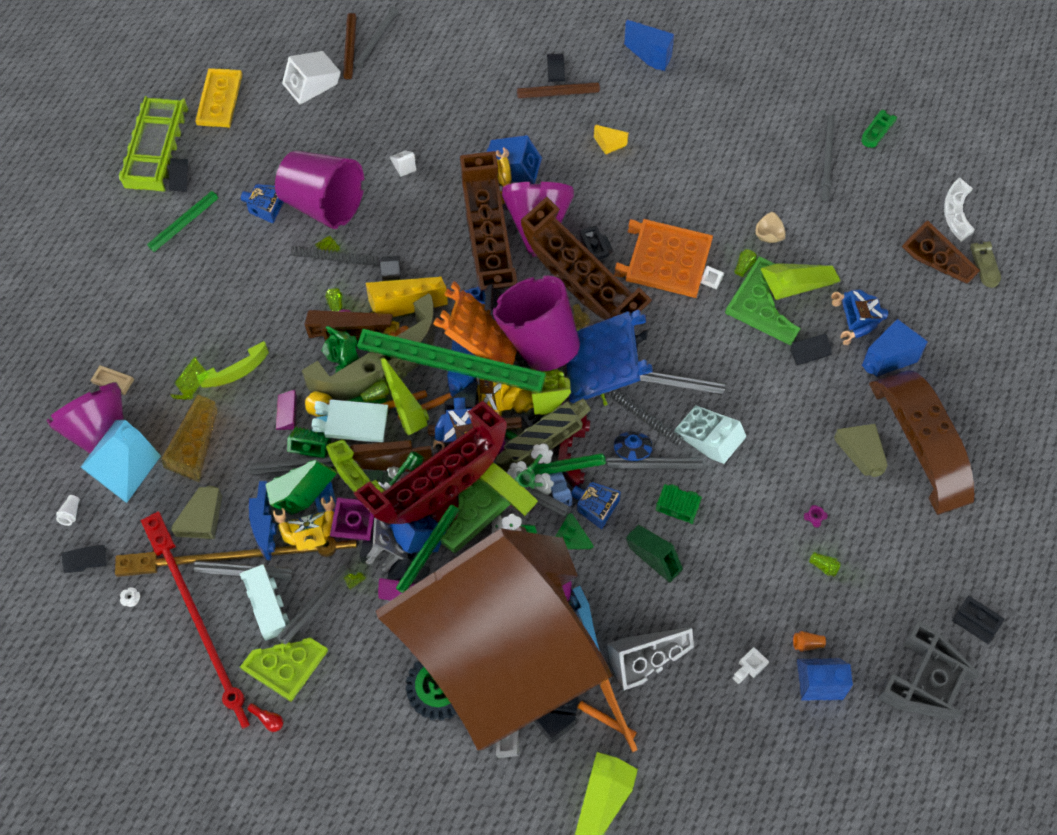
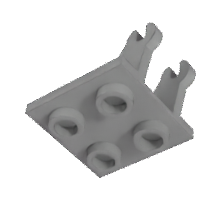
M374 518L373 547L366 556L368 558L366 563L372 564L375 558L385 550L390 554L382 564L384 566L382 571L388 572L398 559H407L408 553L396 542L390 524Z

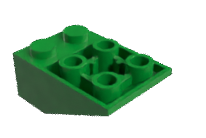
M311 460L299 468L290 470L289 473L283 476L275 477L272 481L266 483L270 505L281 511V508H284L285 512L290 515L307 509L336 476L337 472L317 460Z

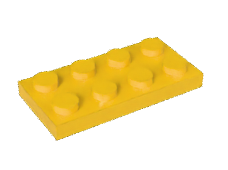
M208 68L195 120L196 125L231 126L242 79L241 70Z

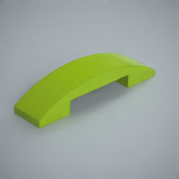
M263 341L248 349V357L218 373L213 367L198 375L197 379L201 387L208 388L225 385L253 371L269 353L266 343Z
M343 439L326 446L336 470L353 492L370 481L353 460L354 452ZM376 480L370 481L381 493L384 492V489Z
M492 463L479 478L504 497L524 516L538 502L524 487L520 486L517 481L495 463Z

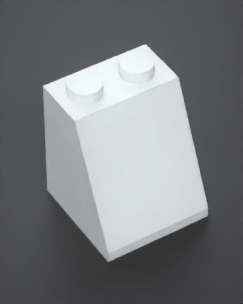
M323 51L289 56L282 84L295 100L302 104L337 85L340 70Z

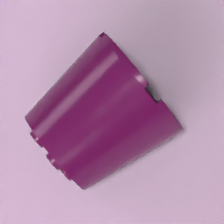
M294 150L288 153L279 165L275 178V190L281 201L329 228L338 229L340 225L345 226L352 219L360 205L364 191L361 189L364 172L360 163L351 158Z
M544 276L543 279L537 280L534 277L528 278L513 285L498 298V305L493 309V316L530 368L536 371L554 370L568 363L577 354L580 341L564 283L559 278L554 276Z

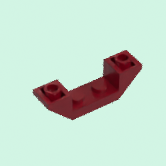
M587 414L580 419L583 423L582 428L560 443L558 460L570 459L571 453H568V447H572L573 437L585 438V432H589L590 420H587ZM581 469L562 472L564 478L573 488L584 484L585 472H581Z

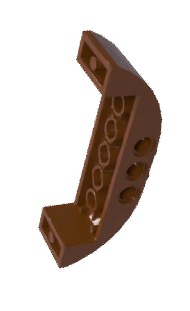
M496 151L460 155L464 204L479 290L486 291V287L490 284L494 285L493 289L510 288L517 284L515 268L512 266L498 182Z
M548 197L544 198L521 219L524 235L539 260L555 277L564 283L565 287L583 305L600 318L607 320L628 311L632 313L638 309L641 312L652 302V299L640 287L631 293L556 219L560 209Z
M911 370L869 382L877 400L886 397L934 489L929 496V500L936 514L939 515L972 504L974 502V480L967 452L957 430L930 384L921 375Z

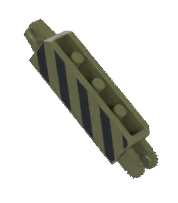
M581 399L572 405L567 401L563 405L558 406L556 410L541 418L539 422L527 428L519 436L511 439L504 445L506 450L495 458L496 464L504 471L511 469V464H517L519 461L525 462L526 466L530 465L535 460L531 456V452L536 444L541 445L545 443L549 446V450H551L582 428L583 423L580 419L591 410L584 399Z

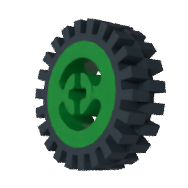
M416 661L413 664L414 668L409 670V676L406 678L407 684L405 685L410 705L422 717H428L433 721L435 719L443 721L444 718H453V715L457 714L448 698L436 700L437 698H443L445 694L441 688L435 689L434 684H438L433 677V683L429 681L430 693L426 694L424 692V684L431 675L421 662L418 663Z

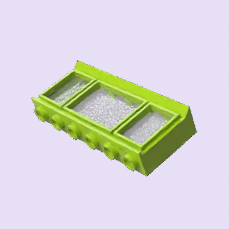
M144 97L143 103L140 104L139 116L136 117V127L132 130V140L128 144V153L123 160L124 166L119 173V180L124 188L165 191L163 178H169L167 164H170V158H172L171 150H177L175 137L181 136L179 123L184 124L183 112H188L184 98L182 100Z

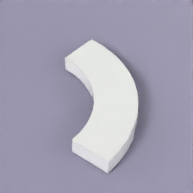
M959 177L947 193L944 213L949 228L962 242L974 233L975 229L967 221L963 212L964 200L973 188Z

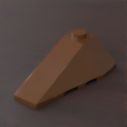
M928 220L922 223L901 246L913 259L966 284L980 271Z

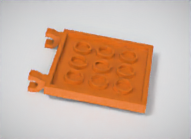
M630 219L628 233H639L630 265L625 266L617 263L614 276H626L625 281L697 298L713 235L643 219L642 223Z
M454 281L451 284V288L455 291H450L447 288L444 293L445 296L456 301L451 316L443 310L440 317L444 320L436 318L433 324L445 330L444 334L475 356L513 365L517 349L497 322L493 320L490 315L491 311H486L485 304L477 301L470 293H466L464 290L460 292L459 285Z

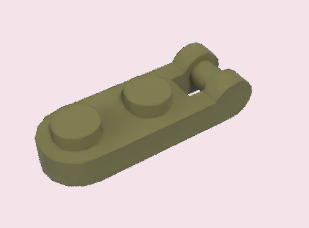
M987 241L983 242V244L971 243L970 249L976 267L980 270L978 273L982 283L989 288L996 287L1001 280V275L992 251L991 242Z

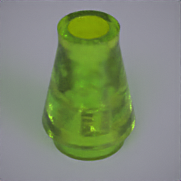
M744 249L740 253L734 273L743 277L757 261L756 253L752 250Z
M339 288L328 289L325 299L330 310H342L343 293L340 292Z
M378 380L360 394L364 402L368 403L387 398L390 391L384 380L380 382Z
M813 552L809 559V563L813 564L828 577L830 575L835 577L841 566V562L837 561V558Z

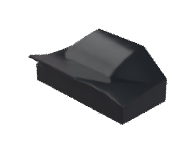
M597 225L580 230L582 244L598 260L609 257V254L614 252L608 237L599 232Z

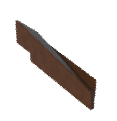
M309 310L304 325L309 338L323 336L326 341L331 336L326 326H330L337 331L347 332L350 336H355L356 340H359L363 329L383 333L388 327L390 328L393 315Z

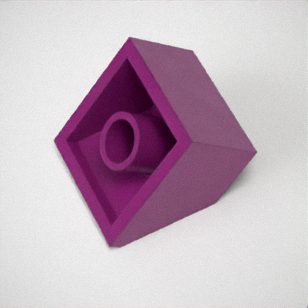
M337 498L330 536L370 541L375 517L359 500Z

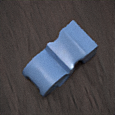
M563 473L549 474L550 480L554 483L551 487L552 498L572 506V495L569 488H567Z

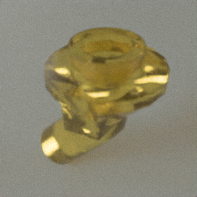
M579 304L573 305L575 313L573 318L576 329L586 328L590 323L589 316L581 311Z

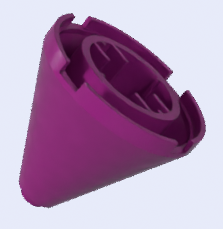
M520 182L509 184L502 188V197L529 254H532V257L538 258L524 235L521 219L544 198L548 197L560 209L556 219L561 223L574 197L572 186L555 182H541V184Z
M117 382L99 387L100 390L93 393L88 392L51 415L53 420L49 418L46 420L50 428L91 454L116 420H124L121 388Z

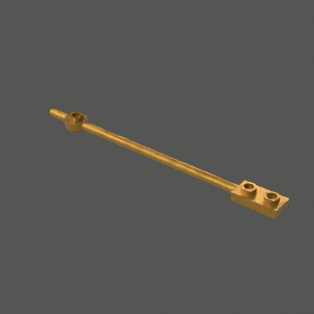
M328 536L326 543H329V546L327 547L320 545L312 550L304 549L301 551L297 550L295 545L275 547V552H272L271 556L318 551L321 556L329 557L337 549L357 548V541H335L333 537ZM260 549L178 556L174 557V560L178 565L194 563L195 561L210 562L263 557L264 555ZM155 552L116 555L115 575L119 577L157 573V566H168L165 558H157Z

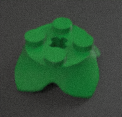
M326 326L331 336L324 342L321 351L329 361L338 363V366L335 367V373L360 359L355 348L357 347V340L355 336H350L347 332L337 331L330 326Z

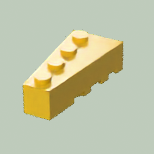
M442 277L366 283L368 301L373 313L392 314L393 317L414 313L413 303L428 293L432 297L434 308L448 305L447 296L444 295L447 289Z

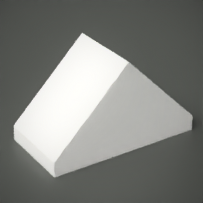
M405 150L390 156L400 177L416 171L413 152Z

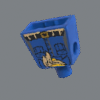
M257 184L252 193L243 191L241 194V201L247 203L250 214L274 223L284 203L278 198L275 186Z
M591 482L586 490L575 486L571 495L579 500L577 511L598 528L603 529L620 501L621 492Z

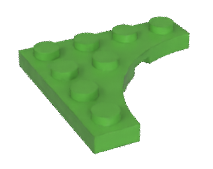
M759 256L726 308L725 314L791 346L801 328L792 324L776 310L769 285L761 271L762 267L774 265L775 263Z
M478 479L459 494L458 517L442 536L441 544L454 554L457 553L511 504L487 483Z

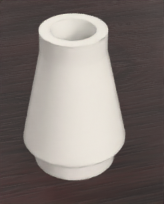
M74 495L68 496L56 513V520L60 524L70 526L72 522L76 521L80 499Z

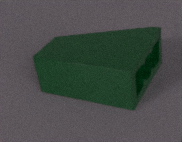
M638 525L626 537L630 550L669 583L683 570L674 545L641 525Z

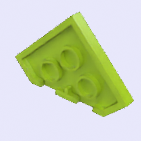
M312 638L302 639V641L295 643L288 642L287 644L274 645L267 649H255L251 651L240 668L292 702L327 654L328 649Z

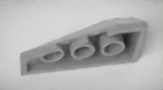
M691 627L626 637L607 644L609 661L622 690L645 683L647 681L646 676L653 671L659 673L663 670L662 665L670 659L675 661L694 648Z

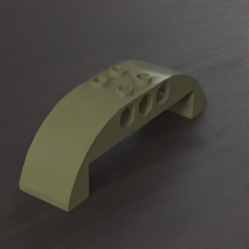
M428 293L413 303L417 324L396 337L433 345L436 335V325L433 324L435 314L432 297ZM370 352L332 376L327 374L318 361L301 371L306 387L311 393L319 391L330 395L332 400L348 401L372 391L389 387L380 358L387 360L400 379L405 378L419 364Z

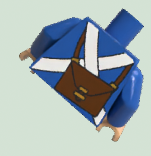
M860 289L844 292L843 295L839 292L832 294L831 299H834L832 300V305L837 307L843 303L849 330H853L851 333L849 331L842 332L841 338H849L843 341L844 345L850 344L854 337L857 339L872 332L882 320L888 317V310L880 307L878 298L868 295Z
M454 398V410H446V414L441 415L435 426L434 449L436 444H441L443 450L445 443L454 442L473 428L467 413L470 409H466L465 398Z

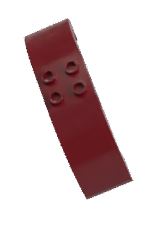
M484 401L480 402L467 412L473 425L472 429L383 493L369 481L354 492L355 497L376 519L389 524L411 523L432 514L471 486L487 471L503 444L507 427L506 420Z

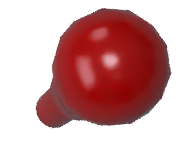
M253 703L248 706V711L257 716L268 731L277 732L283 727V718L279 714L262 710Z

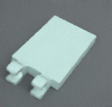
M330 400V405L321 401L315 402V413L317 415H328L327 422L316 418L312 420L314 432H325L326 438L384 442L388 405Z

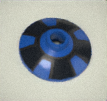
M625 432L615 439L614 450L619 457L625 460L639 461L651 454L652 442L649 437L640 432Z

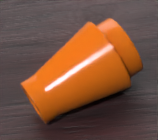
M799 631V633H795L793 636V646L795 650L800 652L825 648L826 638L824 635Z

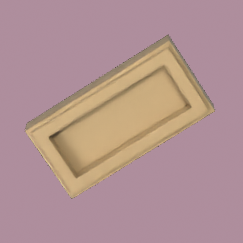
M101 365L91 379L93 384L99 386L117 382L123 395L127 393L134 381L131 376Z

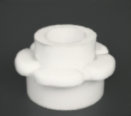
M133 587L123 590L120 594L121 604L128 607L135 606L139 602L140 593Z

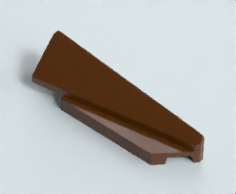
M411 440L350 446V449L354 452L353 460L361 469L387 471L389 467L392 468L393 466L400 468L411 451L423 456L425 459L423 463L433 457L431 446L413 448Z

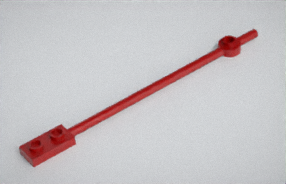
M158 511L140 521L157 556L164 555L225 692L222 695V702L228 709L234 710L242 729L250 725L242 708L245 701L244 694L238 688L233 687L170 551L176 546L161 513ZM231 695H236L233 701H229Z

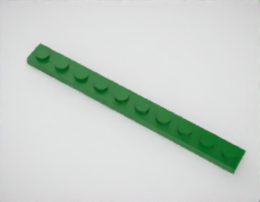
M366 329L362 330L357 344L358 349L537 393H541L546 378V373Z

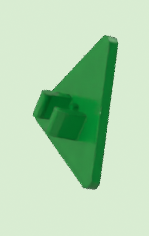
M569 513L555 537L563 538L568 550L592 549V542L574 515Z

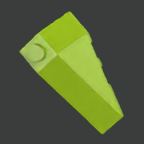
M777 263L761 268L776 300L840 282L834 267L831 265Z
M380 358L404 432L410 435L428 426L427 420H429L426 409H422L387 360Z
M558 369L540 371L546 373V378L541 393L532 391L535 415H547L553 412L571 393L570 380L565 378L564 373Z
M599 752L596 753L575 835H604L612 820L631 794L638 769L619 758Z

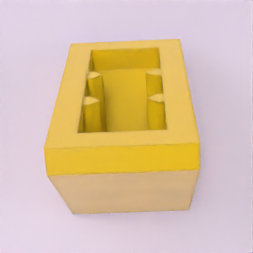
M595 125L594 138L605 155L627 146L628 132Z

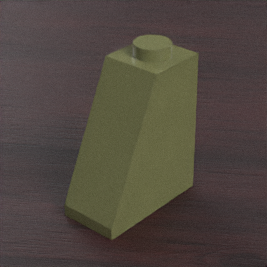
M875 424L837 429L834 436L836 443L864 476L871 475L872 477H877L885 472L888 464Z
M206 486L197 489L172 525L171 530L175 537L215 539L222 502V494L219 488Z

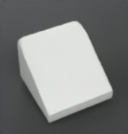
M707 266L701 283L717 289L725 273Z

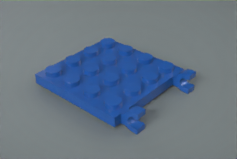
M639 309L632 313L628 311L577 331L580 341L579 350L574 358L566 363L567 377L570 380L571 387L570 402L575 403L581 399L586 400L641 381L640 375L653 372L652 365H647L645 359L638 362L634 326L646 323V316L644 314L641 315Z

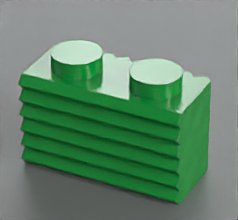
M296 426L287 438V452L325 459L328 454L326 446L331 444L332 438H326L324 432H314L312 429H302Z
M664 484L655 511L693 524L702 497L693 491H683L676 485L670 484L668 486Z

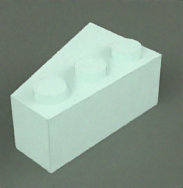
M260 565L240 573V576L245 583L247 595L250 598L261 634L265 641L277 637L290 621L286 613L282 614L281 607L284 604L281 596H276L274 590L278 589L274 577L270 578L264 565Z

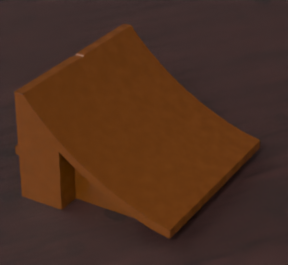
M522 526L514 530L498 529L439 568L436 572L430 574L376 610L378 619L409 648L439 685L465 725L477 751L488 748L613 676L595 642L569 605L562 588L563 585L578 577L564 539L529 533Z

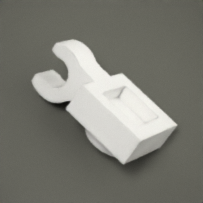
M753 647L739 661L742 667L734 674L735 676L732 679L737 684H740L748 674L754 678L768 665L769 661Z

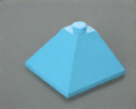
M116 420L82 464L81 468L127 503L161 455L126 420Z

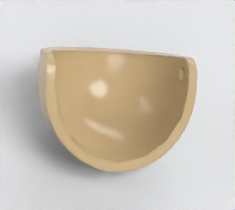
M774 212L765 215L756 225V235L761 241L775 243L785 239L784 225L779 216Z

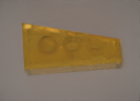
M197 395L161 458L165 469L196 482L200 481L217 415L215 401Z

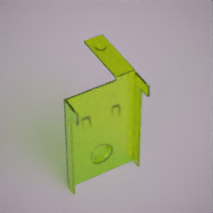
M197 357L191 360L174 383L183 395L170 394L173 399H193V394L209 375V372L196 359Z

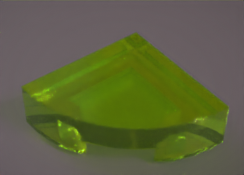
M330 235L315 244L318 250L321 249L323 252V249H325V253L326 250L329 253L330 250H332V253L334 250L335 252L340 250L339 245Z
M358 572L357 575L351 573L344 577L349 590L367 579L362 572Z

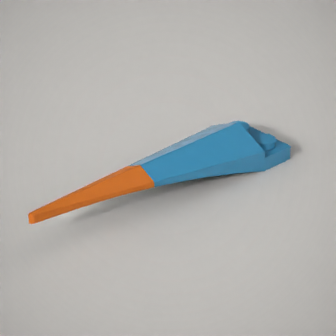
M578 586L572 589L569 605L599 649L589 603L581 587ZM607 679L599 685L632 752L638 750L625 723L610 682Z

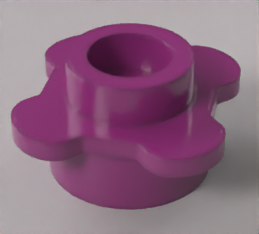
M812 505L809 512L804 514V519L810 521L816 528L820 527L821 522L828 517L827 513L817 505Z

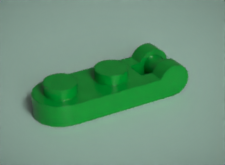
M881 109L863 133L862 144L868 148L876 147L891 126L894 125L897 116H891L887 114V111Z

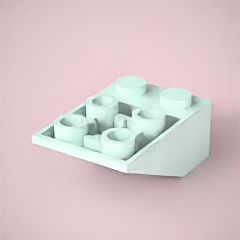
M696 405L674 430V434L678 433L677 436L681 435L680 438L684 437L683 440L707 457L723 464L746 438L740 421Z

